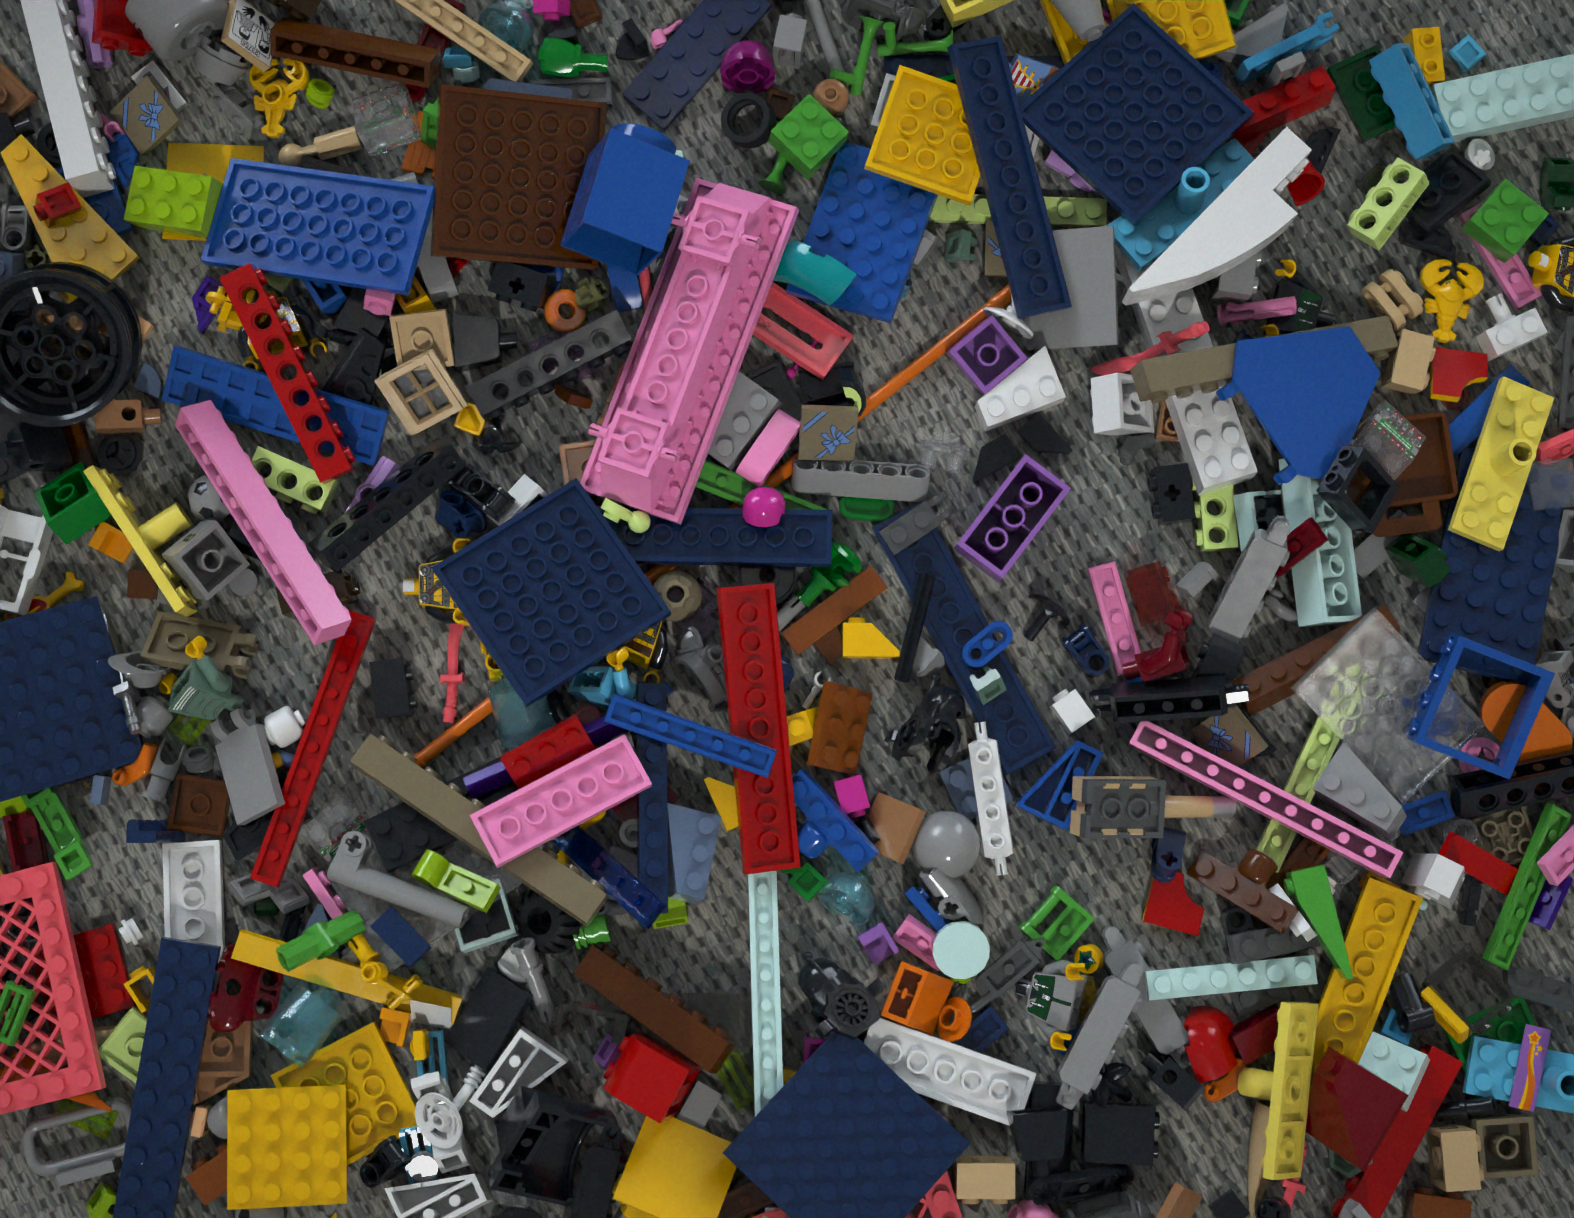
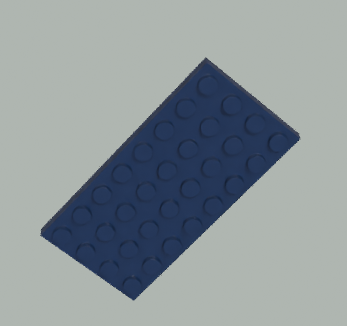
M1466 447L1459 453L1456 467L1458 493L1449 500L1439 547L1448 558L1446 563L1451 572L1443 577L1440 583L1432 586L1430 589L1416 658L1438 664L1442 656L1440 652L1442 644L1445 645L1447 638L1450 637L1452 632L1535 665L1559 546V529L1563 511L1567 506L1573 475L1532 464L1503 550L1497 551L1448 530L1475 449ZM1465 647L1455 669L1506 682H1518L1526 686L1532 673Z

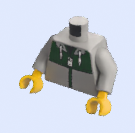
M1060 960L1046 965L1042 971L1035 972L1032 981L1021 978L1017 982L1016 994L1028 997L1026 1011L1033 1015V1020L1050 1038V1045L1053 1049L1067 1051V1048L1064 1046V1040H1071L1072 1036L1063 1031L1067 1032L1077 1027L1087 976L1079 972L1080 968L1085 967L1084 963Z

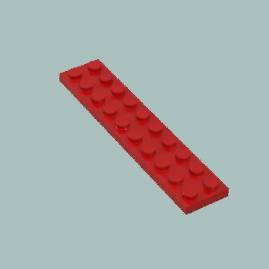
M774 583L716 588L730 734L777 750L768 778L733 766L743 874L748 875L799 868L800 856Z

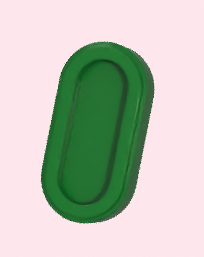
M842 496L839 502V510L849 520L881 523L893 516L895 505L893 500Z

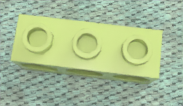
M1397 157L1393 164H1389L1385 168L1382 179L1376 187L1374 186L1368 191L1361 207L1354 210L1350 215L1347 226L1351 234L1379 251L1429 185L1425 172ZM1403 177L1409 178L1405 183H1397ZM1392 200L1389 205L1380 206L1383 201ZM1375 222L1373 227L1364 229L1367 223Z
M260 446L257 447L251 460L258 474H260L263 466L271 465V474L263 479L268 489L277 492L276 498L291 504L292 500L302 503L301 509L314 515L318 511L326 514L340 484L336 480L322 484L314 470ZM296 476V486L292 489H286L285 481L287 478ZM321 487L323 490L322 497L315 501L311 500V491L314 488Z
M1190 474L1192 491L1195 490L1196 492L1194 508L1196 518H1198V529L1194 530L1195 545L1200 546V552L1235 550L1238 548L1233 485L1198 496ZM1208 502H1214L1218 505V515H1211L1207 511ZM1214 529L1220 532V543H1214L1210 540V530Z

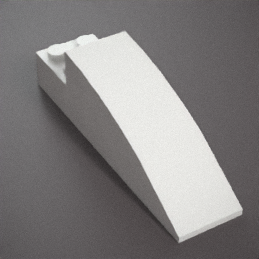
M1286 127L1129 287L1122 303L1127 306L1191 289L1238 266L1269 245L1290 226L1298 214L1280 195L1290 181L1294 182L1304 171V168L1310 162L1306 158L1312 149Z

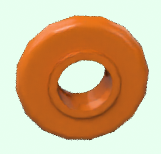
M560 289L553 292L547 298L544 305V315L547 323L556 331L571 333L584 324L586 310L579 307L575 300V292L572 290ZM565 303L571 308L569 319H564L559 315L558 308L560 304Z
M952 997L946 1000L944 1008L939 1013L936 1031L940 1038L954 1042L961 1039L968 1032L971 1026L972 1012L967 1001L961 997ZM953 1013H955L954 1021H953V1023L950 1025V1024H949L950 1017H951V1015H952Z

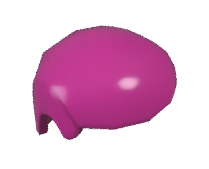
M758 487L751 490L745 496L742 516L747 523L753 526H775L779 523L781 515L785 514L786 502L783 495L774 488Z

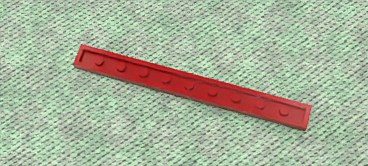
M351 610L348 611L352 620L344 636L337 638L283 785L282 794L285 804L274 810L250 879L277 888L280 887L376 623L375 618Z

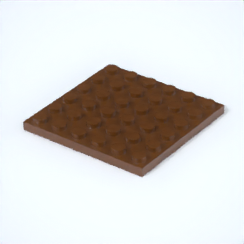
M441 84L439 86L434 179L436 190L432 218L431 256L597 271L598 260L562 247L560 244L588 155L605 136L607 103Z

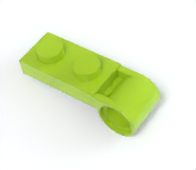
M426 849L411 874L413 878L422 884L485 913L488 912L501 889L497 883L454 865L443 856Z

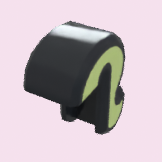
M838 368L844 391L811 399L806 403V405L858 406L859 417L866 408V395L862 380L855 371L848 368Z

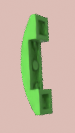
M49 787L21 796L26 807L32 809L56 853L54 858L66 881L91 868L93 863L82 835L55 788Z

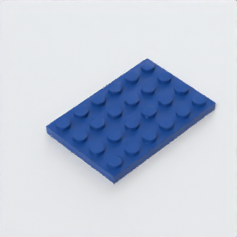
M846 142L836 154L803 243L812 247V253L823 257L827 254L857 274L842 295L830 305L831 307L892 323L938 195L865 170L864 167L871 148ZM788 283L786 288L787 294L827 305L813 294Z

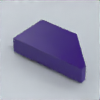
M209 275L205 277L192 297L198 321V330L202 333H205L217 315L209 312L211 304L206 301V295L210 291L217 292L219 286L223 287L220 282Z

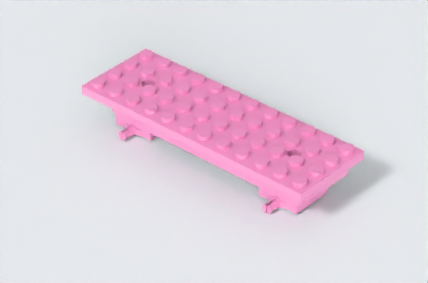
M699 178L695 179L683 214L680 215L674 212L671 224L678 227L603 424L599 426L592 423L590 425L592 429L588 430V434L596 436L597 440L580 482L587 493L603 499L608 498L615 503L641 510L681 525L798 216L799 209L796 206L722 183L717 184Z

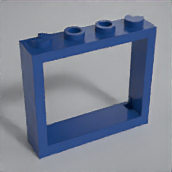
M1451 632L1445 645L1442 644L1440 652L1442 656L1439 663L1435 664L1431 669L1429 675L1431 682L1427 691L1424 690L1420 695L1418 701L1420 708L1417 715L1409 721L1410 728L1407 738L1414 743L1510 780L1555 673ZM1464 647L1532 673L1494 763L1426 737Z

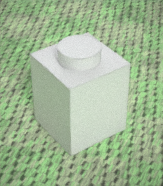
M1065 688L1052 697L1055 703L1049 707L1068 734L1073 733L1095 717L1076 689L1068 692Z

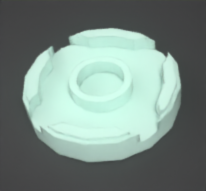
M960 921L946 924L937 932L932 950L937 967L945 975L954 979H967L976 976L985 968L989 959L990 946L986 935L978 926L968 921Z

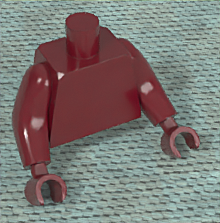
M1181 608L1179 612L1173 611L1167 615L1164 624L1172 629L1170 632H1166L1163 645L1135 654L1134 661L1122 664L1126 680L1141 676L1142 681L1145 682L1191 667L1186 650L1188 638L1186 630L1193 619L1190 612Z

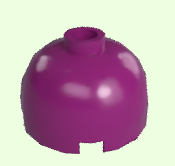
M739 41L731 45L723 54L720 73L722 83L727 89L738 94L744 93V90H753V93L757 94L767 90L775 80L776 69L772 53L763 44L757 41Z

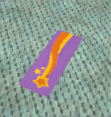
M1526 1024L1509 1101L1510 1107L1534 1112L1551 1030Z

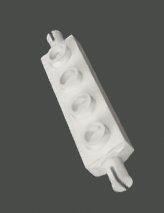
M986 722L974 723L977 740L969 743L968 747L984 856L995 860L996 876L1002 875V872L1003 875L1008 874L1006 857L1013 854L1014 850L998 742L995 739L988 738Z

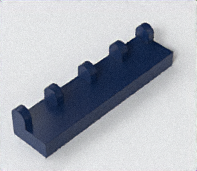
M131 819L127 822L126 843L185 842V832L168 831L165 820Z

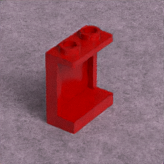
M95 0L92 43L100 44L101 48L106 50H126L128 54L138 57L145 56L153 50L126 17L125 8L128 0Z

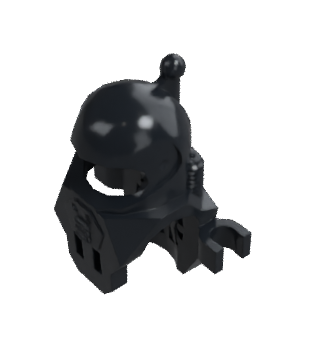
M934 673L931 676L932 682L928 691L922 698L920 705L914 709L911 717L901 726L899 731H888L884 739L887 743L894 742L891 757L901 761L902 757H914L924 744L926 738H928L930 758L927 763V769L932 774L941 772L959 749L962 734L956 719H963L966 714L963 696L951 687L940 685L941 676L938 673ZM939 723L946 725L950 731L942 729Z
M810 952L803 954V959L808 963L799 972L798 985L813 1007L810 1014L819 1023L815 1032L821 1040L834 1030L842 1036L855 1040L869 1027L879 1021L880 1014L875 997L882 993L886 987L879 977L865 988L862 982L855 977L851 978L847 971L840 969L835 962L825 958L813 959V955Z

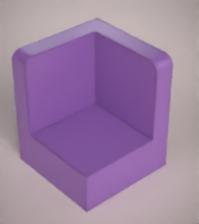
M881 921L857 935L873 964H878L889 956L900 952Z

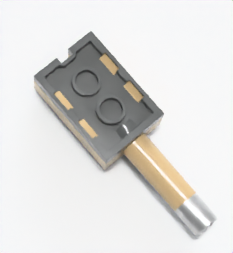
M1073 776L1072 799L1077 801L1076 810H1071L1070 833L1082 838H1163L1164 818H1230L1235 815L1236 801L1227 796L1166 795V781L1150 776Z

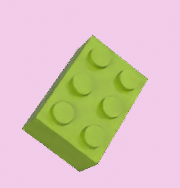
M134 166L124 220L141 229L207 238L223 184L212 176Z

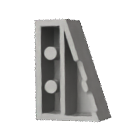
M1345 742L1342 743L1313 787L1319 799L1390 840L1393 839L1407 817L1402 806Z

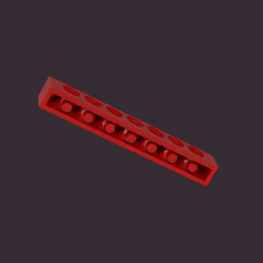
M248 263L219 277L320 483L327 484L354 471L355 468L352 463L356 461L350 447L344 448L340 437L344 436L337 421H331L327 413L331 411V408L324 395L319 397L315 389L318 382L312 370L306 371L302 362L306 359L299 344L294 346L290 338L293 331L286 318L281 320L277 312L281 308L277 298L273 293L268 294L265 287L268 280L261 268L256 269L254 265ZM251 290H258V300L251 304L247 303V293ZM264 315H270L272 319L271 325L266 329H260V318ZM278 340L283 341L284 350L282 353L273 355L271 351L272 344ZM289 366H295L297 369L296 377L292 380L284 378V370ZM302 391H307L310 397L309 402L304 406H299L296 402L297 395ZM318 416L322 420V426L318 431L312 432L309 428V421L313 417ZM326 442H332L335 447V451L330 457H324L321 452V448Z

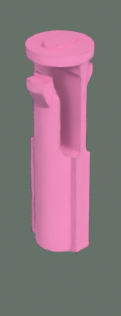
M1292 296L1243 304L1228 302L1226 306L1219 304L1217 308L1218 321L1220 326L1224 327L1227 326L1228 322L1236 326L1243 321L1296 314L1297 310L1296 298Z

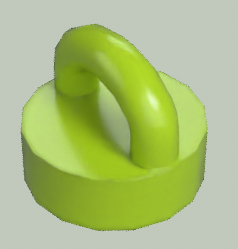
M315 78L309 81L305 96L314 107L325 109L331 103L335 89L329 82Z

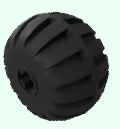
M532 889L525 894L518 906L516 920L519 921V925H517L518 931L523 933L521 935L522 938H533L536 945L534 949L536 951L546 954H558L575 945L573 935L578 937L581 925L583 926L579 921Z

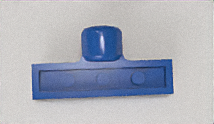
M805 768L800 769L792 777L794 802L806 816L805 822L797 829L799 851L808 858H816L832 845L857 872L862 871L880 851Z

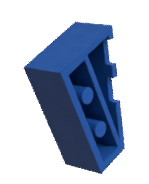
M1073 742L1012 806L1059 829L1068 830L1071 822V810H1076L1077 801L1072 799L1073 776H1093L1104 753L1083 742Z

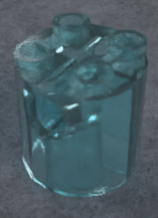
M504 675L501 676L494 686L487 690L502 747L513 750L554 726L547 695L526 708Z
M298 982L261 1028L262 1031L259 1035L268 1043L278 1048L288 1059L303 1067L305 1063L308 1064L344 1018L331 1007L338 997L324 986L318 985L311 992Z

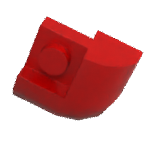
M1209 1005L1192 1007L1183 1025L1186 1030L1188 1029L1190 1046L1185 1047L1198 1083H1204L1227 1074L1238 1064L1234 1056V1044L1232 1039L1228 1037L1234 1024L1229 1016L1220 1009Z

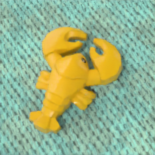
M272 59L270 68L279 65V61ZM290 59L283 60L284 65L293 67L291 71L288 68H283L285 75L291 80L290 84L283 79L272 81L278 72L276 68L263 72L255 65H252L249 71V83L253 89L262 94V97L258 95L253 97L255 110L265 111L267 124L261 128V132L267 134L270 138H280V134H284L285 128L280 124L286 111L293 110L297 96L294 93L304 90L310 81L309 70L303 62Z
M1445 259L1433 260L1427 263L1420 271L1419 281L1421 285L1435 297V300L1425 298L1424 306L1427 314L1436 313L1438 330L1431 332V335L1437 339V342L1448 343L1455 340L1457 335L1451 331V328L1454 326L1457 316L1466 319L1471 308L1470 304H1463V301L1477 296L1484 287V278L1481 271L1471 264H1457V268L1467 273V276H1465L1461 271L1456 272L1460 284L1455 279L1448 280L1441 286L1437 284L1448 276L1451 271L1446 269L1444 272H1440L1439 269L1441 267L1452 265L1451 261Z

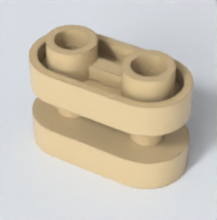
M1387 269L1378 276L1380 286L1375 282H1370L1361 289V294L1377 317L1389 315L1393 331L1396 333L1406 325L1405 317L1413 320L1423 312V300L1406 285V280L1399 271Z

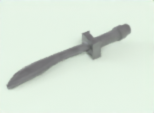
M103 612L114 655L122 654L115 628L107 613ZM119 672L121 684L112 687L113 693L122 700L127 728L130 730V734L135 735L142 731L141 720L135 706V702L141 700L140 692L132 688L128 681H125L124 673Z

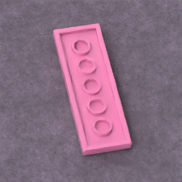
M624 734L471 814L470 818L493 862L499 868L652 787V782Z

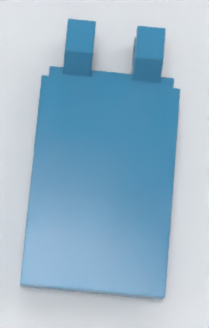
M1331 11L1317 16L1314 25H1311V27L1242 61L1232 78L1237 88L1272 71L1278 61L1300 51L1304 55L1311 49H1318L1330 42L1333 38L1332 35L1340 28L1338 23L1334 24L1331 28H1325L1327 26L1325 22L1333 17Z

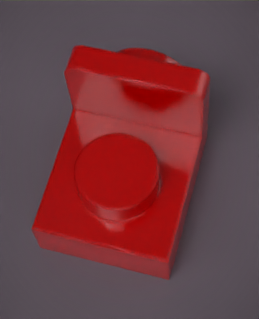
M68 182L38 193L36 205L33 206L39 221H45L48 228L53 226L56 220L79 212L82 208Z

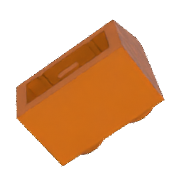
M900 960L880 1015L933 1035L938 1023L939 1013L944 1008L954 981Z

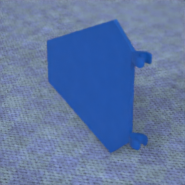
M1350 326L1236 341L1232 380L1217 390L1216 394L1221 401H1224L1239 391L1288 464L1287 467L1276 473L1273 477L1278 485L1289 483L1296 475L1323 480L1342 446L1350 445L1381 372Z

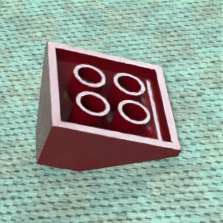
M1328 1047L1314 1072L1308 1104L1306 1133L1365 1172L1409 1095L1350 1057Z

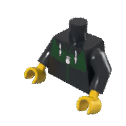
M1281 259L1280 262L1284 264V269H1276L1275 274L1277 276H1285V279H1281L1277 283L1273 299L1295 296L1297 310L1296 314L1267 318L1266 325L1260 327V329H1264L1263 334L1266 335L1264 337L1315 329V327L1332 326L1334 315L1320 311L1323 297L1318 295L1317 290L1296 270V263L1293 260Z

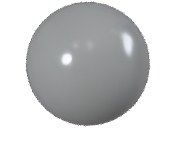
M939 811L924 818L912 843L914 857L922 869L930 873L932 869L938 868L952 878L964 875L975 865L981 848L980 837L974 824L964 815L954 811Z

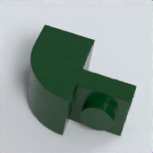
M1543 158L1540 174V201L1543 209L1569 211L1571 207H1574V161L1571 158Z

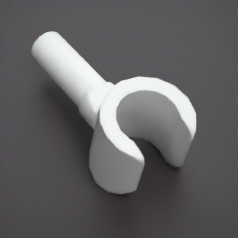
M822 671L815 675L813 679L814 686L802 705L807 710L815 697L823 689V685L817 681Z

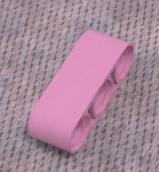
M778 409L741 461L736 473L757 487H761L798 434L800 421Z

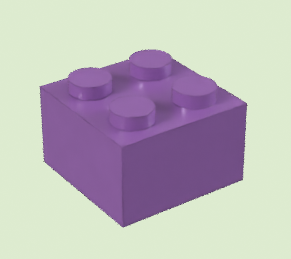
M993 315L984 319L945 352L980 395H985L1028 359Z

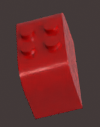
M640 1032L629 1037L626 1036L617 1051L621 1055L615 1063H610L603 1076L606 1079L603 1089L618 1100L661 1124L676 1116L702 1067L684 1054L645 1033Z

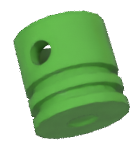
M606 914L596 915L588 928L581 925L578 937L573 935L578 950L582 949V946L588 948L589 944L592 946L612 941Z

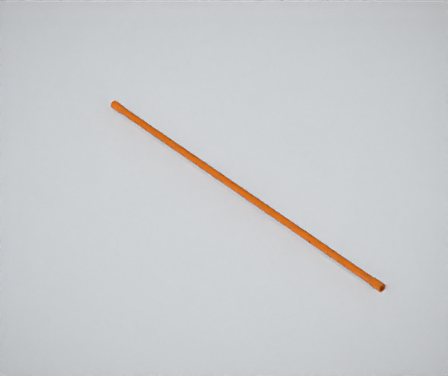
M1009 284L992 296L980 309L866 398V408L862 415L858 417V422L944 355L946 351L988 316L983 312L985 307L1004 309L1012 303ZM798 452L773 471L763 484L776 488L790 477L793 470V461L798 458ZM733 503L728 508L742 509L743 506ZM656 564L644 574L653 585L661 575L671 571L677 565ZM505 683L421 751L413 754L412 756L417 759L415 764L423 769L429 761L512 697L516 692L510 683Z

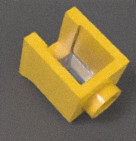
M142 966L129 974L131 979L124 983L125 988L141 1013L149 1011L156 972L155 967L146 969Z

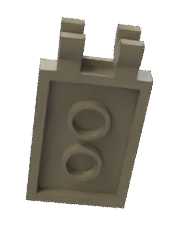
M158 611L140 655L142 663L185 670L192 660L198 661L197 658H191L186 654V645L195 637L202 636L207 642V648L203 653L205 656H210L222 673L226 674L229 671L239 678L248 679L251 668L247 666L249 658L237 655L240 650L247 655L256 657L259 650V644H255L257 640L256 634H242L241 626Z

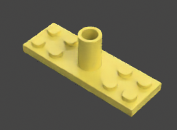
M1504 376L1499 379L1448 527L1449 531L1497 551L1504 549L1532 463L1536 457V451L1554 397Z
M94 465L84 470L83 472L173 610L186 617H191L197 613L198 610L194 605L197 603V599L188 589L185 590L179 582L181 579L167 564L158 550L159 547L193 526L184 509L175 502L150 520L141 524L134 513L137 510L135 504L128 496L124 497L120 492L119 488L122 485L113 473L109 474L106 469L101 470Z
M1281 1002L1277 1012L1278 1034L1274 1041V1072L1244 1067L1238 1077V1091L1241 1095L1270 1101L1269 1121L1265 1129L1266 1149L1262 1158L1263 1178L1280 1180L1301 1177L1319 1005L1316 1003Z

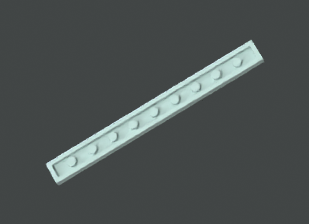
M777 871L748 874L755 1117L783 1087Z

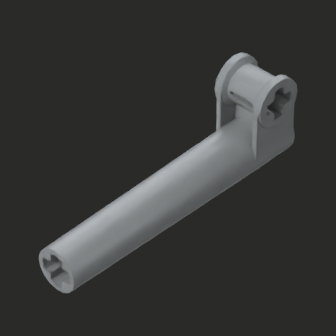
M349 831L343 836L336 855L329 866L327 879L457 928L463 927L469 913L468 906L366 866L373 848L370 837L359 831ZM356 841L362 843V846L358 849L353 847L352 843Z

